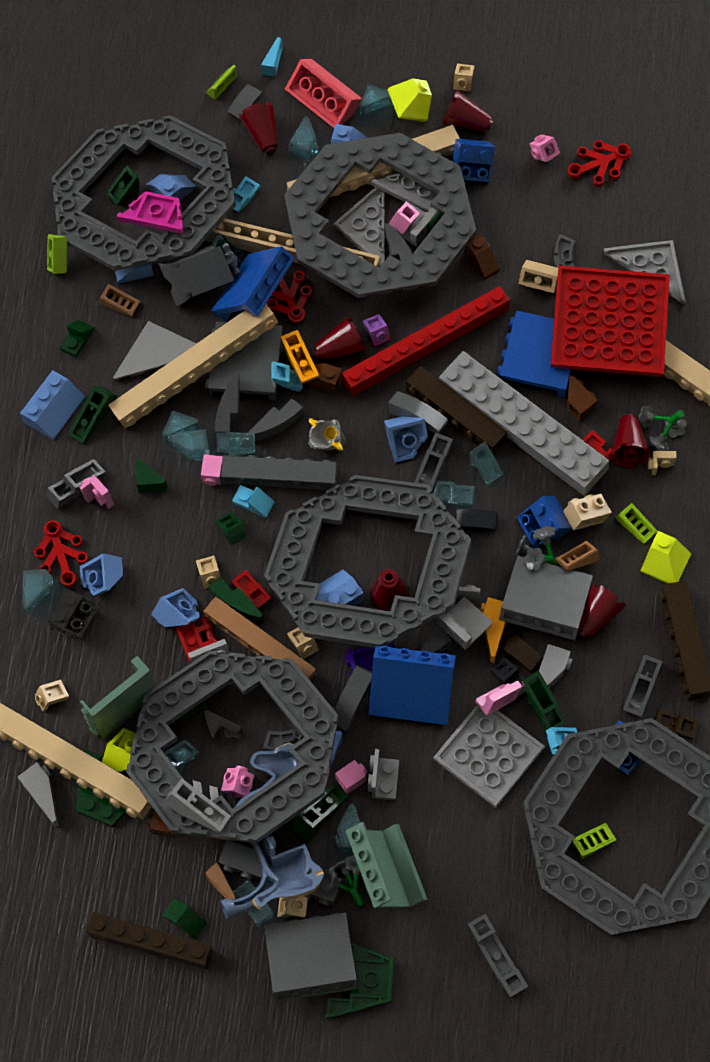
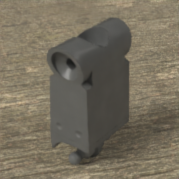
M224 243L222 246L225 250V256L221 246L214 247L210 245L194 252L191 256L159 263L164 278L172 284L170 293L176 306L184 303L191 296L234 281L230 268H232L234 275L240 274V270L237 268V255H234L230 250L228 243Z

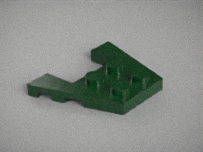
M84 749L83 752L101 761V756ZM78 787L77 813L111 827H114L126 814L124 808H116L109 803V799L97 797L92 789Z
M351 942L358 989L350 991V999L328 998L327 1018L330 1019L391 1003L394 960Z

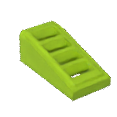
M633 503L615 517L621 525L643 544L657 532L654 526ZM630 513L632 516L627 519L626 515ZM636 518L638 521L632 524L631 521ZM641 523L643 527L637 530L636 527ZM647 528L649 532L643 536L641 533Z
M604 823L577 836L572 840L571 844L580 859L583 860L615 842L616 838L608 825ZM604 830L609 839L605 840L600 831ZM594 834L598 835L602 843L599 844L597 842L596 838L594 837ZM590 837L595 846L592 847L587 838ZM584 841L588 849L585 850L580 842Z

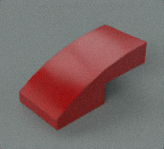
M247 569L231 581L236 589L239 587L257 609L271 599L269 594L260 583L255 581Z

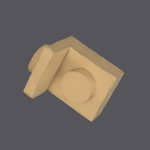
M457 64L454 74V90H471L474 74L473 65Z
M653 451L652 457L648 461V469H651L652 475H656L658 466L663 468L674 466L676 451Z
M215 556L196 560L203 587L207 589L221 578Z
M299 627L287 633L302 659L319 650L315 639L305 637Z
M58 680L39 686L35 694V701L42 711H45L49 705L67 700L69 695L62 681Z
M304 896L294 898L280 897L277 917L283 919L291 916L305 917L308 898Z

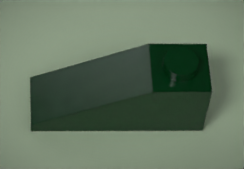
M93 386L68 435L84 444L111 409L109 404L115 401L118 395L103 386Z
M332 784L325 791L324 797L297 815L291 829L304 841H307L328 821L349 796L336 784Z

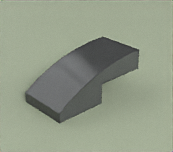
M247 84L233 101L227 112L240 119L239 114H243L242 110L258 103L263 92Z

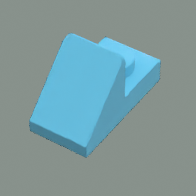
M240 485L232 500V504L264 518H267L275 503L273 499L258 487L253 491Z
M551 727L546 730L552 754L556 753L567 734L578 733L576 728Z

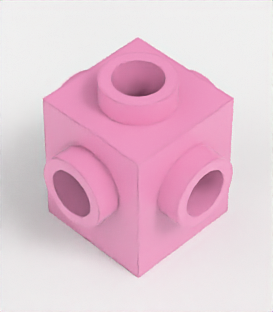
M539 135L534 139L535 141L530 143L531 154L536 160L548 162L560 154L554 137Z
M243 766L227 768L221 791L234 798H243L250 793L254 775L249 773L248 769Z

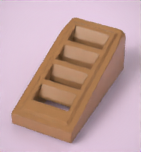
M110 284L107 285L99 299V303L103 306L131 317L141 302ZM116 297L119 298V300H118L117 303L114 302V300L116 299ZM123 300L126 301L124 306L120 305ZM129 303H133L131 309H127Z
M585 541L555 560L566 571L597 562L599 560V553L594 546Z
M215 863L205 872L206 878L225 899H236L220 865Z

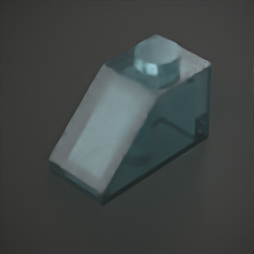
M305 116L291 139L289 147L291 154L308 161L312 155L316 154L318 145L309 117Z
M206 429L168 435L170 446L191 460H203L204 454L210 455Z
M46 569L23 570L24 609L27 612H32L50 592V586H53L52 574L50 575Z
M350 803L337 827L338 835L334 836L337 847H342L343 852L352 850L346 830L360 823L354 803Z

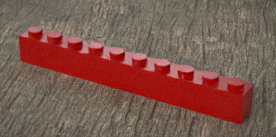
M499 286L342 373V383L353 397L509 310L510 299Z

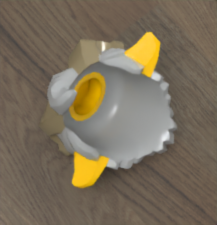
M311 418L309 419L312 427L309 431L310 439L308 444L311 448L343 450L346 438L340 430V424L337 420L316 421Z

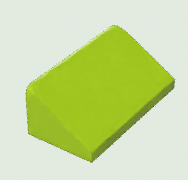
M233 65L228 68L206 91V94L213 99H217L237 77L236 66Z
M48 234L47 270L54 274L67 272V238Z

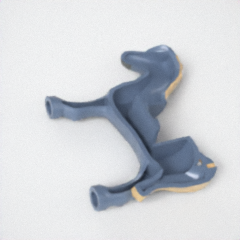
M286 743L272 751H258L252 755L250 760L251 766L272 778L263 787L243 797L233 809L299 764L289 752V748L294 745L293 743ZM272 835L267 836L258 843L250 842L261 861L262 878L259 886L245 897L239 899L226 898L220 902L225 917L231 919L237 914L247 913L254 907L261 910L267 902L274 898L306 896L320 886L324 873L320 866L311 860L305 844L276 855L274 837Z

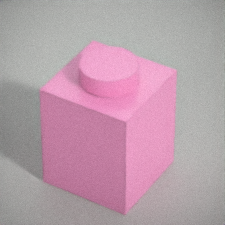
M406 201L395 213L389 224L403 235L417 219L420 212Z
M204 454L201 470L202 483L210 486L221 485L223 456Z
M353 760L335 773V779L346 794L367 781V770L361 763L358 764Z

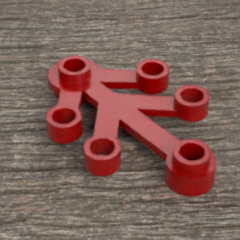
M601 140L594 142V151L588 150L586 147H579L577 151L578 158L585 159L588 157L595 160L584 165L578 163L570 164L568 176L575 180L580 178L582 173L600 166L597 175L594 176L593 184L596 187H601L604 184V175L609 162L616 160L614 168L610 170L609 178L611 180H618L623 161L631 157V148L627 144H619L615 147L605 144ZM604 150V151L610 152L611 154L604 155V154H601L600 152H602V151Z
M302 271L294 273V281L290 290L284 278H282L278 284L282 292L274 290L270 296L273 298L267 301V306L271 311L286 314L293 323H300L304 320L306 316L304 306L307 299L312 295L311 287L305 285L301 288V297L297 305L294 301L300 284L305 280V275ZM308 290L309 293L305 294L303 291ZM276 299L287 302L289 307L279 305Z
M48 521L43 528L45 536L39 547L35 548L34 555L37 559L42 560L46 557L45 550L51 540L54 547L44 564L39 567V571L42 576H49L52 572L51 566L58 557L62 570L61 583L64 587L71 588L75 586L77 579L75 574L69 569L65 554L77 559V562L81 565L88 562V556L85 552H79L61 544L60 538L70 541L73 547L79 548L83 545L82 537L64 531L58 521ZM53 528L57 529L54 533L50 532ZM79 539L80 542L75 544L74 540ZM39 551H43L42 555H37ZM81 556H85L84 560H79ZM44 568H49L47 572H42ZM72 579V582L66 583V580Z

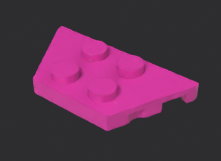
M145 191L137 200L128 205V210L123 214L121 212L117 214L118 221L180 234L184 232L180 200L176 197Z

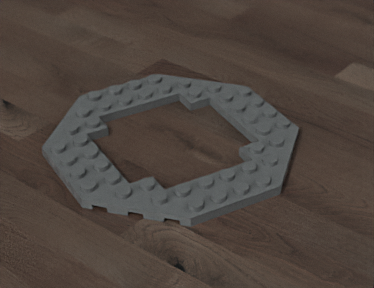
M171 115L163 116L161 120L153 121V119L138 121L139 124L130 126L128 124L114 126V129L105 131L104 128L97 129L52 176L58 236L66 237L67 245L114 271L191 256L236 206L227 149L224 142ZM150 143L200 169L192 180L193 184L204 190L182 213L183 234L166 231L160 236L147 229L135 241L85 214L94 203L91 198L83 193L124 149L139 155Z
M401 133L325 145L284 194L298 263L358 298L375 293L377 295L392 293L393 290L399 289L403 291L417 289V286L428 285V287L435 286L476 234V227L460 166ZM382 162L437 193L438 195L430 203V208L432 207L438 212L441 211L443 216L406 263L389 255L379 268L321 235L329 225V220L317 214V212L354 166L370 174L378 163Z
M354 475L349 478L348 482L342 485L338 484L328 489L326 494L306 501L302 504V507L295 511L292 509L285 513L264 576L305 637L372 648L387 646L454 608L472 542L470 537L461 529L456 519L447 511L442 501L435 496L429 485ZM346 510L418 520L415 536L432 538L415 597L395 595L391 611L317 600L321 589L320 584L305 582L304 579L322 524L342 525Z
M208 651L144 694L143 706L139 714L136 736L133 739L130 752L131 757L126 772L172 834L258 843L325 796L339 717L292 659L284 658L282 660L273 659L270 656L256 655V657H251L240 653L221 654L218 651ZM232 682H234L243 695L261 685L303 737L302 740L289 748V752L299 764L235 809L230 807L222 795L213 800V803L231 816L221 832L218 833L180 815L163 802L173 787L183 779L162 752L178 741L168 725Z
M652 718L567 734L523 802L541 889L609 935L697 918L710 897V756ZM629 753L697 797L687 815L704 826L663 892L660 894L646 883H643L633 899L564 854L575 836L558 825L600 759L602 758L619 769Z

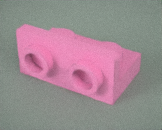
M95 475L85 479L79 487L88 503L95 498L101 506L105 504L108 509L115 505L109 491Z
M518 681L512 684H503L476 698L475 703L486 715H489L515 701L523 686Z

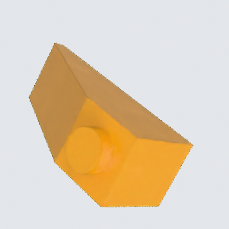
M298 330L281 336L282 348L301 383L303 384L318 378L317 369Z
M488 597L487 602L482 603L480 611L492 621V625L484 634L490 662L494 663L506 622L499 620L503 601Z

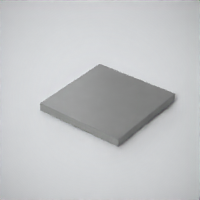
M476 705L436 753L433 760L494 808H497L542 753L545 746L500 711L496 710L486 715Z

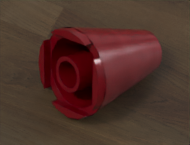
M456 90L442 123L449 126L453 125L454 127L485 132V130H490L493 120H490V114Z
M268 101L265 102L266 105H260V102L243 109V114H239V117L260 150L270 154L275 152L278 147L274 107Z
M351 316L343 320L315 344L316 348L313 351L317 359L321 358L325 361L367 349L356 325L354 326Z
M627 414L619 421L612 450V460L614 459L615 464L620 467L636 468V464L641 463L642 466L649 461L650 451L638 418Z
M386 569L381 572L371 586L370 598L378 610L391 611L395 595L408 597L409 593L405 582L397 572L392 569Z
M594 583L587 596L577 633L583 638L587 636L591 638L621 612L626 604L623 601L619 603L616 601L618 597L601 585L598 587L597 583Z

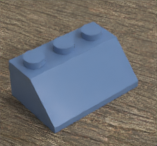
M52 370L20 412L23 423L55 440L86 396L67 378Z
M344 570L339 571L320 583L321 589L317 599L319 601L356 606L364 601L363 591L354 578Z

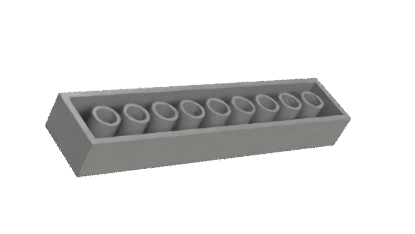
M464 351L439 376L441 382L506 430L508 439L583 496L591 490L609 469V460Z

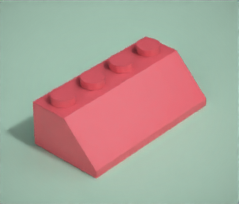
M300 59L285 87L286 91L333 128L335 124L342 125L355 113L362 101L360 96L312 59Z

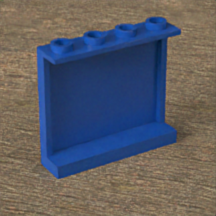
M282 246L248 254L239 267L240 274L234 275V281L228 284L212 312L224 322L235 311L247 310L254 317L258 316L295 258Z
M516 311L515 317H511L509 328H512L511 333L506 335L505 344H508L507 349H503L501 360H504L503 365H499L497 376H500L501 380L505 379L558 391L557 396L565 398L571 369L550 368L554 327L553 318Z
M376 646L373 657L368 715L447 725L455 656L445 653L414 651L406 648L398 649L388 646Z

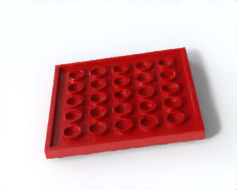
M559 265L550 368L663 377L670 274Z

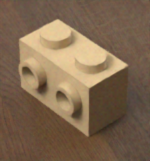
M526 260L522 266L518 284L554 293L557 288L558 268Z
M589 494L582 499L574 498L568 502V506L563 511L573 531L603 523L612 513L602 494Z

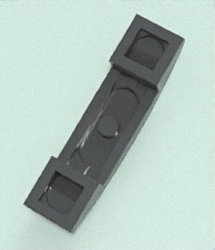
M484 914L468 923L467 925L481 952L509 997L527 988L528 985L500 942L487 915Z

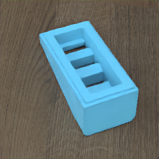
M277 37L261 64L262 75L276 76L283 49L280 37Z

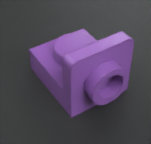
M380 314L363 321V325L371 336L374 346L391 339L388 326Z

